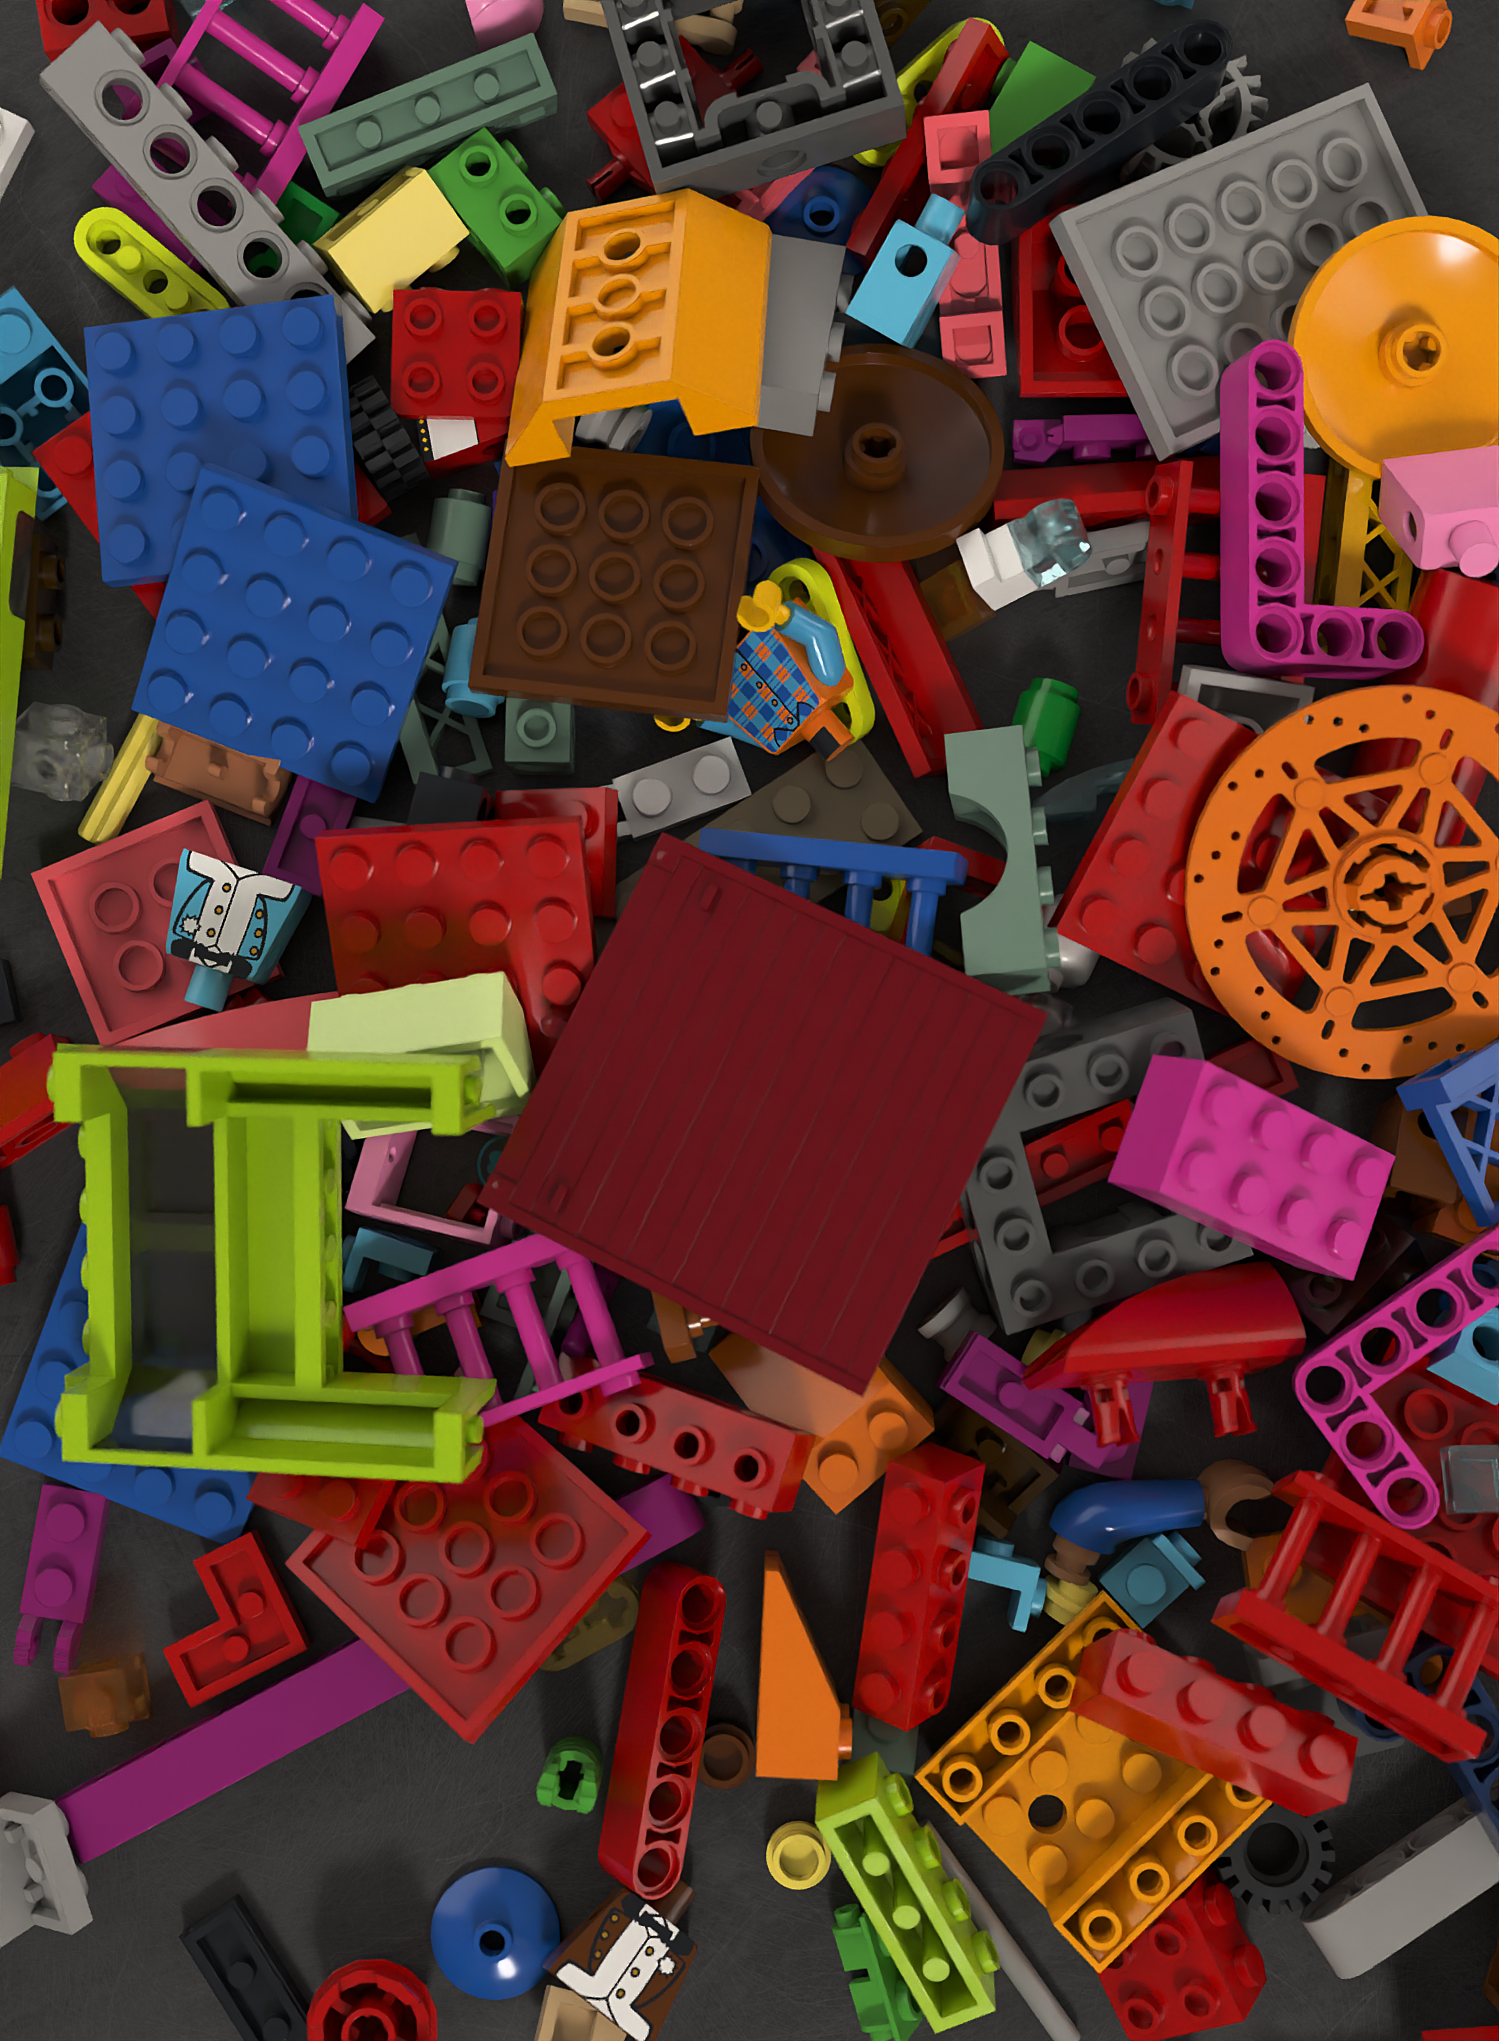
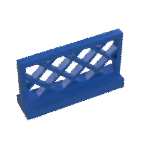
M1498 1037L1477 1052L1470 1050L1452 1059L1449 1058L1427 1068L1396 1087L1407 1111L1423 1109L1479 1227L1493 1226L1499 1222V1199L1493 1202L1484 1184L1487 1163L1499 1168V1153L1490 1150L1495 1120L1499 1121ZM1461 1105L1478 1112L1472 1141L1462 1138L1450 1113Z

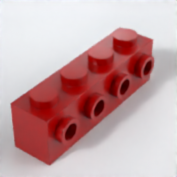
M561 1349L557 1361L564 1382L601 1368L596 1353L589 1350L581 1359H575L567 1356ZM638 1370L642 1383L604 1397L600 1385L542 1406L537 1422L559 1430L556 1437L557 1442L585 1452H593L595 1445L615 1452L612 1462L622 1468L642 1474H649L651 1467L673 1474L670 1481L671 1486L702 1497H707L709 1489L731 1497L728 1506L730 1509L761 1520H766L768 1512L792 1511L816 1438V1434L643 1370Z
M931 1442L897 1456L887 1463L851 1706L906 1732L931 1716L938 1714L948 1706L986 1465L985 1462Z
M1117 1629L1084 1648L1068 1707L1069 1711L1305 1817L1346 1803L1359 1738L1336 1728L1335 1721L1329 1716L1312 1710H1296L1276 1701V1695L1271 1690L1252 1683L1238 1684L1216 1674L1217 1669L1210 1662L1193 1656L1179 1657L1157 1647V1642L1153 1637L1138 1630Z

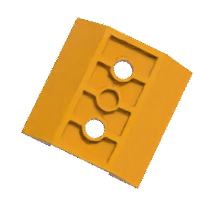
M689 188L568 212L531 271L521 340L520 362L515 382L505 460L509 467L570 457L576 416L672 399H679L695 436L758 425L772 247V232L769 225ZM636 251L630 257L625 258L627 253ZM626 345L623 350L612 355L616 347Z
M1104 1590L1089 1602L914 1773L917 1781L960 1826L965 1822L1044 1905L1052 1924L1099 1974L1273 1803L1068 1710L1084 1648L1117 1629H1134L1144 1632ZM1042 1795H1053L1063 1802V1815L1053 1826H1037L1028 1817L1030 1805L1036 1798Z

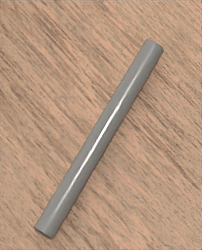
M929 1819L920 1821L918 1823L920 1828L928 1825L938 1841L943 1860L941 1866L949 1880L958 1878L962 1883L971 1905V1919L978 1932L984 1929L989 1932L997 1948L1002 1969L1053 2041H1079L1082 2036L932 1823Z

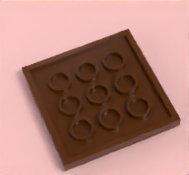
M505 439L468 687L471 693L727 723L741 627L736 614L741 597L745 595L759 496L760 467L577 446L571 447V456L567 458L509 467L505 460L507 439Z

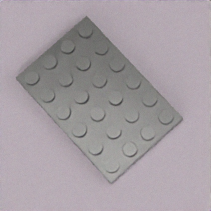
M1365 83L1062 212L1049 223V226L1160 462L1220 434V383L1222 374L1230 364L1265 340L1277 339L1288 342L1292 317L1304 289L1320 266L1333 253L1355 237L1381 224L1396 219L1429 215L1369 83ZM1255 369L1258 381L1268 389L1265 377L1260 371Z

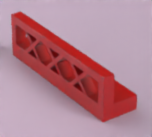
M1220 455L1164 459L1160 462L1159 460L1002 471L997 495L985 515L987 533L1007 524L1018 538L1068 535L1079 531L1094 532L1128 525L1135 520L1143 518L1150 519L1151 515L1147 513L1145 507V495L1147 485L1151 477L1155 475L1156 465L1180 460L1192 461V486L1220 488ZM1188 512L1187 526L1220 524V515Z
M811 547L817 562L827 571L831 578L847 629L914 778H937L946 775L947 763L944 734L984 730L985 728L909 560L888 563L855 561L837 557Z

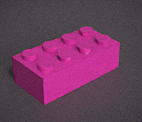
M1153 1054L1108 1182L1299 1269L1353 1281L1396 1156L1207 1061Z

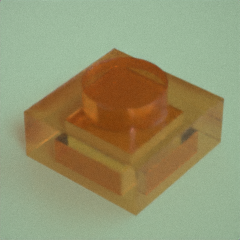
M963 560L955 561L919 583L946 644L953 642L996 616L995 611L973 589Z

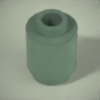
M449 489L448 498L434 499L426 548L459 561L452 584L474 587L478 586L480 573L486 570L492 531V508L485 506V495L464 489Z

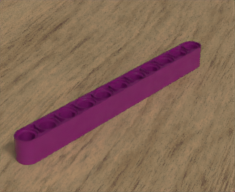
M662 1471L611 1498L652 1535L620 1574L682 1542L708 1524L693 1495L670 1485L673 1474ZM357 1635L57 1798L55 1804L62 1810L69 1825L67 1841L78 1863L88 1862L411 1687Z

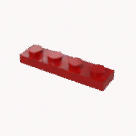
M969 17L959 37L949 45L938 76L927 96L919 101L914 110L912 124L907 131V138L902 140L896 153L892 154L886 161L879 185L866 209L858 214L852 225L851 236L846 244V249L867 272L895 222L900 219L914 227L931 196L928 180L924 117L981 110L991 93L993 84L1002 66L1010 58L1009 53L990 24Z

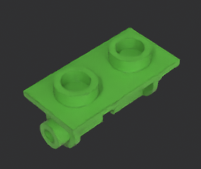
M848 1904L834 1911L836 1922L831 1928L836 1939L844 1970L852 1971L867 1968L869 1974L868 1977L852 1979L849 1983L861 2030L869 2033L871 2041H887L893 2037L895 2041H908L923 2020L922 2009L866 1911L861 1913L858 1904Z

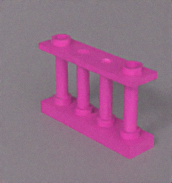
M207 0L156 87L159 88L164 82L168 83L171 87L175 85L260 144L259 152L269 159L258 178L256 179L248 172L244 177L235 171L232 174L250 194L258 188L276 205L307 152L297 127L330 113L385 19L365 3L361 5L350 20L342 13H340L338 18L313 0H269L324 40L321 46L331 54L321 71L318 72L311 66L305 71L218 9L223 0ZM205 31L293 93L290 99L300 106L289 125H286L279 119L274 124L187 63ZM134 95L120 120L132 119L140 112L141 105L136 95ZM162 138L152 144L154 148L186 168L187 155L180 143L170 138ZM229 201L228 206L232 208L231 202Z
M539 1233L343 1307L351 1332L374 1330L376 1339L384 1338L395 1373L403 1375H424L409 1329L414 1327L411 1315L434 1307L437 1317L443 1315L445 1317L465 1377L494 1379L469 1306L475 1303L471 1292L495 1284L498 1294L505 1292L539 1392L503 1405L496 1385L494 1396L477 1414V1416H482L483 1428L600 1385L604 1397L642 1383L638 1370L655 1364L651 1352L638 1354L626 1359L591 1260ZM556 1261L559 1271L565 1269L567 1271L601 1367L598 1370L565 1382L530 1285L531 1282L536 1280L532 1269Z

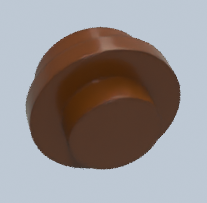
M717 1722L707 1726L698 1771L700 1781L718 1790L733 1789L744 1783L754 1769L756 1758L754 1743L749 1734L740 1726L729 1722Z

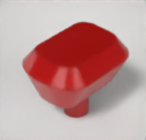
M477 1183L464 1185L447 1209L445 1218L474 1226L479 1224L481 1227H484L488 1216L486 1212L489 1208L477 1203L484 1187Z

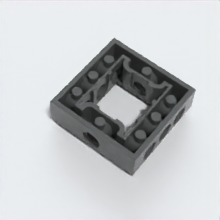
M600 0L656 194L689 188L714 200L907 138L904 102L873 0H799L821 75L811 71L796 72L787 75V82L739 98H737L736 92L722 96L713 101L708 107L704 117L705 128L674 21L738 0Z
M1168 996L1038 1037L962 1193L958 1204L988 1312L1006 1335L1148 1290L1158 1284L1191 1273L1210 1270L1253 1256L1252 1248L1249 1245L1163 1207L1165 1217H1162L1150 1205L1142 1202H1130L1117 1206L1118 1213L1075 1227L1067 1222L1047 1232L1045 1229L1020 1132L1132 1096L1134 1098L1129 1100L1131 1112H1133L1153 1054L1205 1061L1192 1010Z

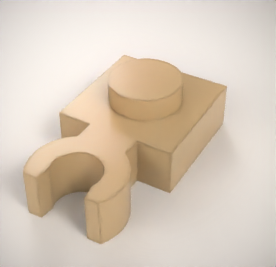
M550 1985L546 1986L534 2041H625L626 2033L572 1990Z

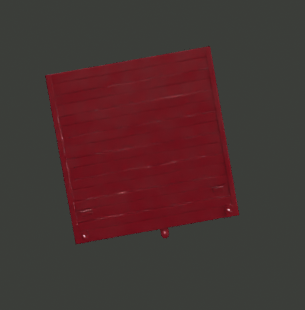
M662 832L568 1022L553 1015H548L541 1021V1030L546 1035L558 1040L477 1203L864 1397L1049 1017V1013Z

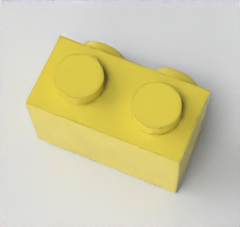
M406 165L314 242L312 247L343 288L349 291L367 311L375 314L380 309L384 313L393 310V290H413L410 284L427 269L433 273L448 265L460 251L457 244L469 235L470 232L426 170Z

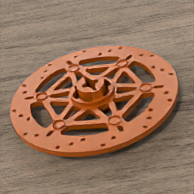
M1379 685L1352 689L1305 705L1282 718L1246 747L1222 775L1197 821L1189 847L1184 889L1186 924L1193 952L1212 992L1229 1015L1248 1034L1266 1048L1289 1061L1311 1070L1357 1079H1390L1417 1075L1449 1058L1452 1059L1466 1051L1475 1050L1477 1052L1499 1037V967L1492 974L1485 975L1475 963V958L1499 903V839L1451 781V776L1458 760L1461 757L1468 756L1486 769L1499 782V730L1495 731V725L1499 723V713L1461 695L1435 688L1412 685ZM1408 693V699L1403 702L1402 697ZM1431 710V715L1426 718L1425 713ZM1310 715L1311 720L1305 723L1304 718ZM1339 717V723L1334 725L1333 720ZM1365 724V730L1360 732V725ZM1446 729H1449L1446 743L1440 748L1439 743ZM1385 737H1407L1417 739L1418 749L1411 765L1407 767L1332 782H1325L1314 768L1315 761L1321 756L1360 741ZM1287 761L1295 770L1294 777L1289 778L1282 770L1281 765L1283 762ZM1261 769V774L1256 777L1255 771ZM1232 781L1235 782L1234 787L1229 789L1228 784ZM1399 784L1398 792L1377 825H1371L1344 802V797L1348 794ZM1425 787L1427 793L1418 832L1411 833L1398 828L1399 821L1420 788ZM1275 794H1283L1292 805L1293 812L1264 886L1260 890L1239 893L1237 891V876L1246 840L1255 821L1269 800ZM1448 801L1478 838L1476 845L1434 846L1443 802ZM1324 807H1328L1356 831L1355 836L1340 848H1336L1319 817V811ZM1305 829H1309L1327 865L1323 869L1285 883L1284 878L1301 835ZM1238 831V836L1231 838V834ZM1388 843L1395 849L1412 854L1415 850L1422 861H1408L1392 850L1375 846ZM1218 851V855L1212 858V852ZM1486 861L1485 870L1445 885L1443 864L1445 862ZM1201 874L1200 880L1195 881V875ZM1390 874L1395 878V882L1385 885V896L1379 897L1374 893V889L1384 886V875ZM1319 887H1325L1326 908L1283 910L1282 904L1284 901ZM1484 888L1483 896L1464 940L1459 941L1442 906L1446 902ZM1353 909L1363 911L1373 920H1376L1383 924L1392 925H1389L1387 927H1380L1374 921L1364 919L1360 916H1358L1357 919L1354 921L1348 914L1347 910ZM1240 912L1237 918L1222 920V916L1226 913ZM1428 923L1433 924L1449 954V958L1445 962H1439L1413 940V936ZM1336 925L1329 963L1326 968H1321L1291 931L1293 926ZM1271 929L1317 983L1320 991L1314 1006L1310 1010L1305 1011L1294 1006L1267 982L1247 949L1245 938L1249 933ZM1359 938L1363 941L1371 942L1372 945L1351 979L1344 981L1343 974L1351 939ZM1217 939H1221V943L1215 946L1214 942ZM1394 945L1399 946L1424 967V972L1419 975L1370 984L1371 978L1390 948ZM1213 967H1217L1215 973H1211ZM1261 986V991L1256 993L1255 989ZM1438 987H1444L1453 999L1452 1006L1442 1013L1404 1026L1358 1028L1352 1027L1351 1024L1357 1006L1362 1002ZM1479 991L1484 997L1485 1002L1483 1005L1479 1006L1473 1000L1472 995L1474 992ZM1263 1012H1268L1265 1017H1261ZM1328 1020H1332L1328 1033L1325 1036H1321L1325 1023ZM1408 1035V1040L1403 1041V1038ZM1278 1036V1040L1273 1042L1272 1038ZM1434 1042L1433 1046L1428 1047L1429 1043ZM1458 1044H1461V1047L1459 1049H1456V1046ZM1345 1048V1052L1339 1054V1051ZM1367 1063V1067L1365 1069H1361V1067Z

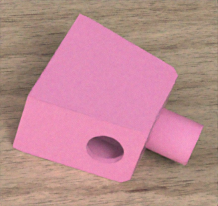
M1499 445L1383 459L1378 516L1417 568L1432 570L1459 566L1461 571L1469 577H1481L1496 568L1499 563Z

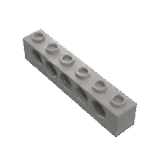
M98 20L39 74V84L237 305L241 307L290 300L296 292H306L314 297L334 294L342 304L347 365L376 338L366 327L372 321L370 314L349 291L346 290L339 296L323 278V275L329 269L308 243L301 240L295 246L278 225L284 220V217L274 203L258 188L250 194L232 174L239 166L227 149L213 136L204 141L186 120L193 113L180 95L166 82L157 88L139 66L146 59L132 40L118 27L110 34ZM114 85L129 87L139 98L140 112L129 120L114 118L106 111L102 102V95L105 90ZM162 138H170L177 141L186 152V168L175 174L159 170L151 160L150 146ZM209 190L219 191L229 199L233 209L230 223L224 226H212L201 218L197 209V200L201 193ZM263 242L274 250L277 257V269L272 277L259 278L247 270L243 261V253L247 244Z

